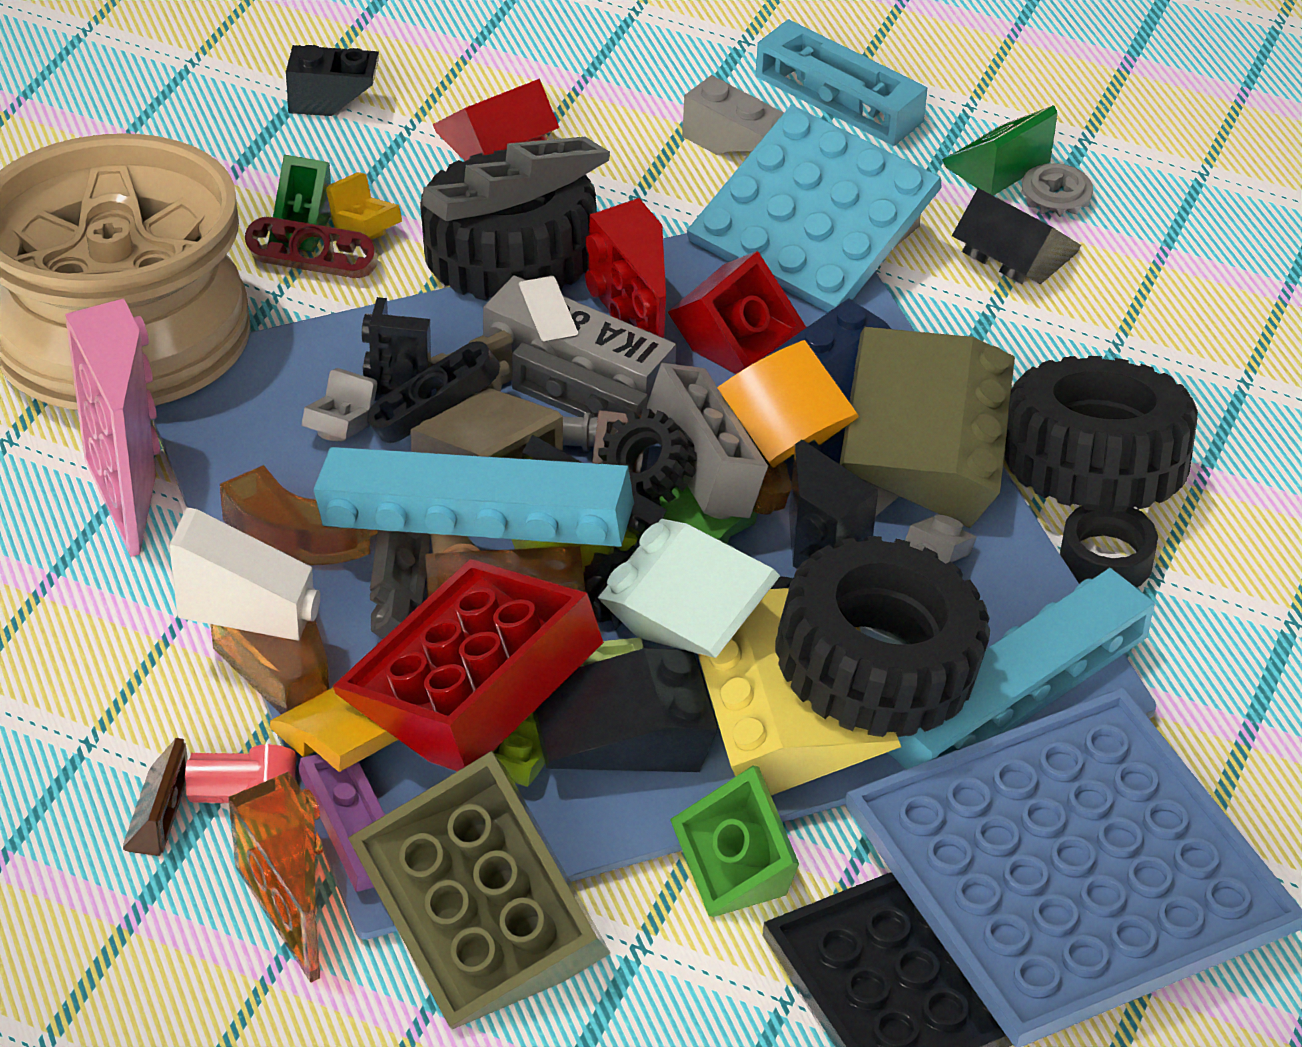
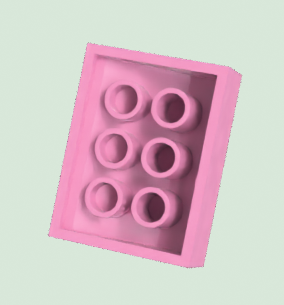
M123 298L67 313L65 317L84 460L130 557L139 555L141 552L156 479L154 455L160 454L161 450L156 431L150 425V420L155 419L157 413L152 395L146 389V384L153 381L148 358L145 353H142V346L149 344L148 334L142 317H133Z

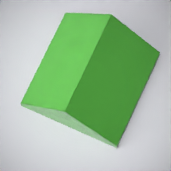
M751 766L670 819L708 916H720L787 895L799 862L758 766Z

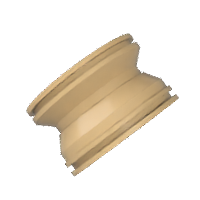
M129 133L91 135L57 142L27 153L0 170V370L7 380L17 389L37 400L58 407L78 410L65 314L123 298L133 317H142L147 330L149 344L142 346V353H145L152 371L153 381L146 384V389L150 391L155 406L190 395L223 375L241 356L250 335V316L246 288L240 278L236 265L227 255L237 236L239 217L235 185L225 167L208 153L187 143L160 136Z

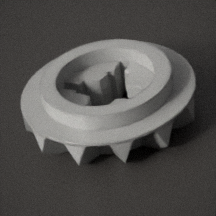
M1048 163L1036 166L1024 175L1021 194L1027 197L1028 206H1040L1042 214L1052 211L1061 217L1064 211L1078 214L1081 207L1089 206L1093 194V184L1084 172L1075 167L1059 163ZM1062 186L1064 187L1063 191L1054 193L1056 190H1059Z

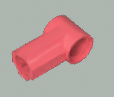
M272 744L254 746L249 750V754L191 753L189 760H187L185 771L186 796L189 802L244 803L248 808L259 812L281 813L288 811L292 808L297 753L288 747Z

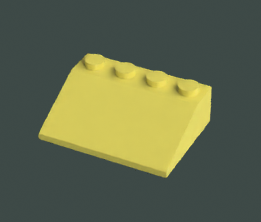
M789 588L770 589L716 658L698 654L729 762L735 776L751 766H758L770 795L901 747L896 732H887L885 736L880 737L868 735V730L854 727L853 731L839 726V720L831 716L824 719L815 713L811 708L812 703L809 700L802 702L790 687L792 681L787 682L778 665L779 658L775 652V640Z

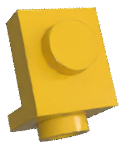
M354 173L326 187L334 228L361 232L370 239H375L385 235L387 228L403 222L398 204L371 197L367 175L364 173Z

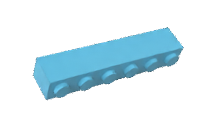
M330 447L314 487L322 525L326 527L618 547L622 546L634 505L629 468L625 465Z
M1111 568L1093 579H1085L1075 588L1074 592L1057 603L1051 602L1047 604L1036 617L1020 627H1012L1004 634L1001 640L986 649L970 698L964 702L962 710L955 717L947 721L944 720L942 725L926 732L918 728L917 733L914 735L898 737L901 747L887 753L904 768L909 769L1014 729L1148 638L1155 602Z

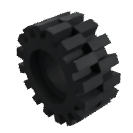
M642 409L640 418L632 411L626 414L627 424L624 425L619 419L612 424L618 430L614 436L607 432L605 433L602 440L608 445V448H599L598 456L604 462L598 464L628 466L632 490L661 506V496L669 503L676 498L672 492L675 487H678L683 492L688 486L682 478L684 475L693 477L696 470L689 463L697 461V453L692 449L695 445L687 433L664 412L657 410L655 414L651 409ZM661 444V454L655 464L646 471L634 473L633 466L638 455L651 445Z

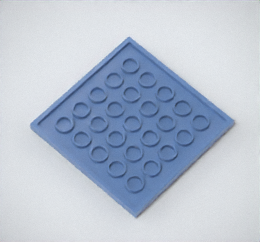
M1124 687L847 792L846 808L1014 1047L1028 1045L1302 930L1301 907Z

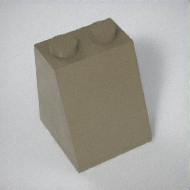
M488 388L412 428L411 452L522 459V452L532 435L563 451V415L557 410Z

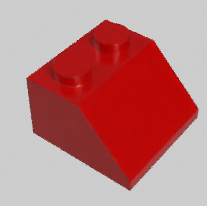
M540 78L465 107L433 124L435 132L464 161L469 160L470 156L479 153L489 155L494 154V151L507 150V144L547 140L546 134L560 128Z
M758 251L722 265L668 311V314L693 352L734 374L758 362L807 328Z

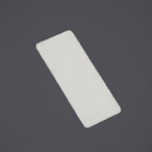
M554 276L519 282V287L542 341L578 335L574 321Z

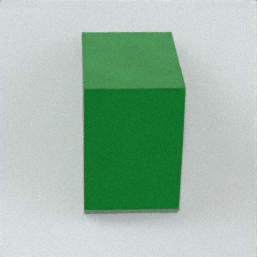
M284 154L273 218L326 226L331 217L326 187L331 184L330 163ZM270 231L268 244L269 242L282 243L285 248H289V243L276 240L274 234ZM310 237L305 239L301 243L299 250L314 253L320 238Z

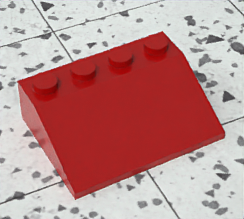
M469 559L333 685V689L336 695L428 762L458 772L487 753L493 752L604 642L586 592Z

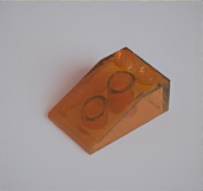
M288 771L228 797L235 868L309 982L312 983L320 979L318 855L323 853V848L315 826V820L320 819V809L313 793L308 788L301 790Z

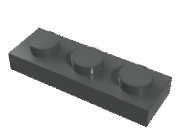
M523 342L512 353V389L575 416L584 417L585 413H591L592 418H598L599 410L626 414L634 411L637 415H641L642 409H647L648 394Z

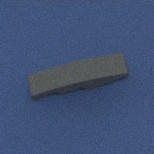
M586 136L507 144L506 161L466 165L464 183L424 187L422 205L445 221L496 212L531 201L572 183L608 162L610 151Z

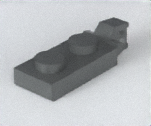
M378 530L370 584V600L377 604L371 613V631L382 639L423 602L431 536L428 533Z

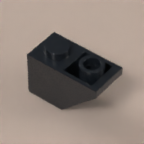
M292 45L286 68L288 113L333 116L373 85L379 62V51H368L359 48H328L317 45Z

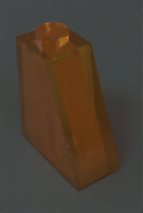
M307 620L299 641L210 624L213 649L280 714L330 689L328 659L315 620Z

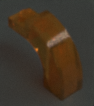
M264 465L220 483L222 517L227 525L307 565L343 563L370 554V537L376 535L378 530L323 526L316 499L303 498L287 491Z

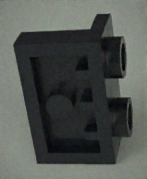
M377 297L372 314L364 315L361 335L362 342L369 343L370 351L365 353L363 376L377 381L374 401H378L383 396L431 367L430 319L388 315L387 298ZM432 391L428 393L425 399L431 397Z

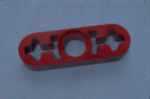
M261 217L254 220L245 232V242L251 254L258 261L267 264L349 278H363L371 274L378 263V253L372 240L361 232L273 217ZM268 231H272L276 240L289 243L290 253L287 254L284 244L269 242L267 249H263L258 238H266ZM310 237L322 239L324 248L318 256L305 258L300 255L299 248L305 239ZM337 241L336 245L339 251L354 253L356 246H361L366 257H359L355 264H351L347 255L334 252L333 242Z

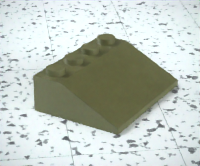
M865 327L860 333L849 402L859 417L845 427L840 465L867 482L935 513L952 517L960 521L964 526L971 528L1000 494L1015 356L1003 351L999 347L992 346L971 336Z
M492 751L348 837L452 1030L563 983L611 954L511 775Z

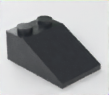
M643 648L580 666L533 712L547 769L700 772L717 732V725L695 653L687 650Z

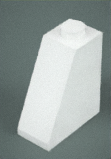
M186 507L169 543L178 618L299 641L307 620L314 621L316 619L320 606V591L315 590L313 587L312 567L198 509Z

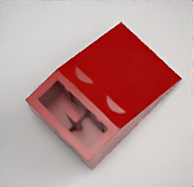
M640 198L590 214V232L586 237V247L589 253V271L585 274V281L590 294L594 298L601 300L608 309L610 316L664 338L666 285L663 226Z

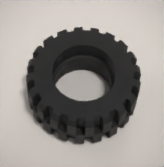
M507 150L494 151V154L489 155L479 153L470 156L469 160L464 162L460 160L449 164L446 171L440 170L435 174L426 187L464 183L466 165L506 161ZM586 174L570 184L531 201L489 214L450 221L443 220L423 206V193L421 195L420 209L425 262L428 269L445 286L450 285L457 293L462 295L471 293L477 299L488 300L514 275L524 280L554 276L560 290H562L564 284L572 285L589 269L586 237L590 232V214L597 212L595 187Z
M1076 356L1063 357L1061 361L1057 362L1051 359L1042 362L1037 368L1033 366L1028 369L1014 383L1011 389L1004 452L1005 461L1012 474L1016 476L1025 487L1031 486L1035 494L1044 498L1050 496L1057 499V503L1071 507L1072 504L1084 506L1086 510L1098 511L1099 508H1110L1112 512L1126 511L1129 507H1136L1138 510L1148 508L1155 501L1162 503L1168 500L1187 482V477L1190 474L1198 410L1193 398L1182 384H1176L1174 378L1166 373L1159 374L1154 371L1153 367L1142 363L1138 366L1129 363V360L1120 358L1108 360L1102 359V356H1088V358L1079 359Z
M867 536L860 542H856L854 537L840 540L835 543L834 549L827 545L813 553L811 558L802 562L790 583L775 640V652L779 658L778 665L787 682L792 681L790 687L802 702L809 700L812 703L811 708L815 713L824 719L831 716L839 720V726L853 731L854 727L868 730V735L880 737L885 736L887 732H896L897 737L916 734L918 728H921L924 732L942 725L944 720L947 721L955 717L962 710L964 702L969 700L989 642L990 628L988 622L990 618L983 600H979L980 594L970 579L965 581L962 579L961 569L951 561L945 564L938 559V553L924 547L923 551L910 547L909 541L896 538L893 543L882 541V536ZM855 627L881 629L899 636L909 644H892L879 641L865 635Z

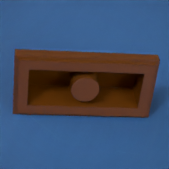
M175 738L150 767L123 843V850L160 856L161 853H164L186 786L185 771L188 756L186 743H184L183 738Z

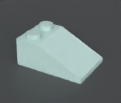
M660 519L658 523L651 525L642 534L639 540L640 546L628 561L619 565L610 574L607 581L608 586L598 599L638 638L641 637V639L716 658L780 575L764 563L686 523Z

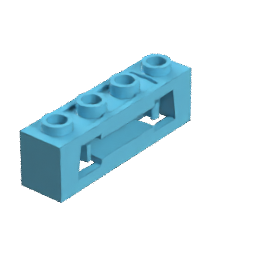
M787 19L757 42L755 77L892 146L898 144L924 122L928 87L790 19ZM796 70L797 80H804L803 86L785 76ZM863 104L871 107L868 115L872 118L880 112L885 114L884 126L862 116Z

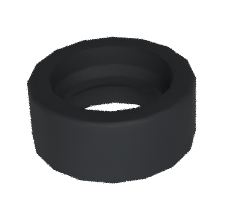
M1080 506L1066 519L1060 555L1079 584L1085 579H1093L1111 568L1137 588L1152 573L1158 534L1154 523L1142 511L1134 507H1129L1126 511L1112 512L1110 508H1099L1098 511L1086 510L1084 506ZM1097 536L1118 538L1128 543L1136 553L1119 558L1100 556L1088 550L1081 541Z

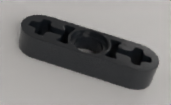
M479 341L468 343L376 401L369 410L367 416L368 423L382 441L387 443L398 442L411 435V429L420 425L423 421L431 419L460 404L490 385L499 374L500 363L485 343ZM443 385L434 396L425 399L429 392Z

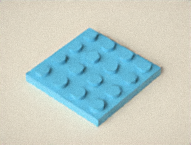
M791 104L686 230L688 240L729 262L758 251L783 290L826 312H830L848 298L853 300L942 188L941 177Z

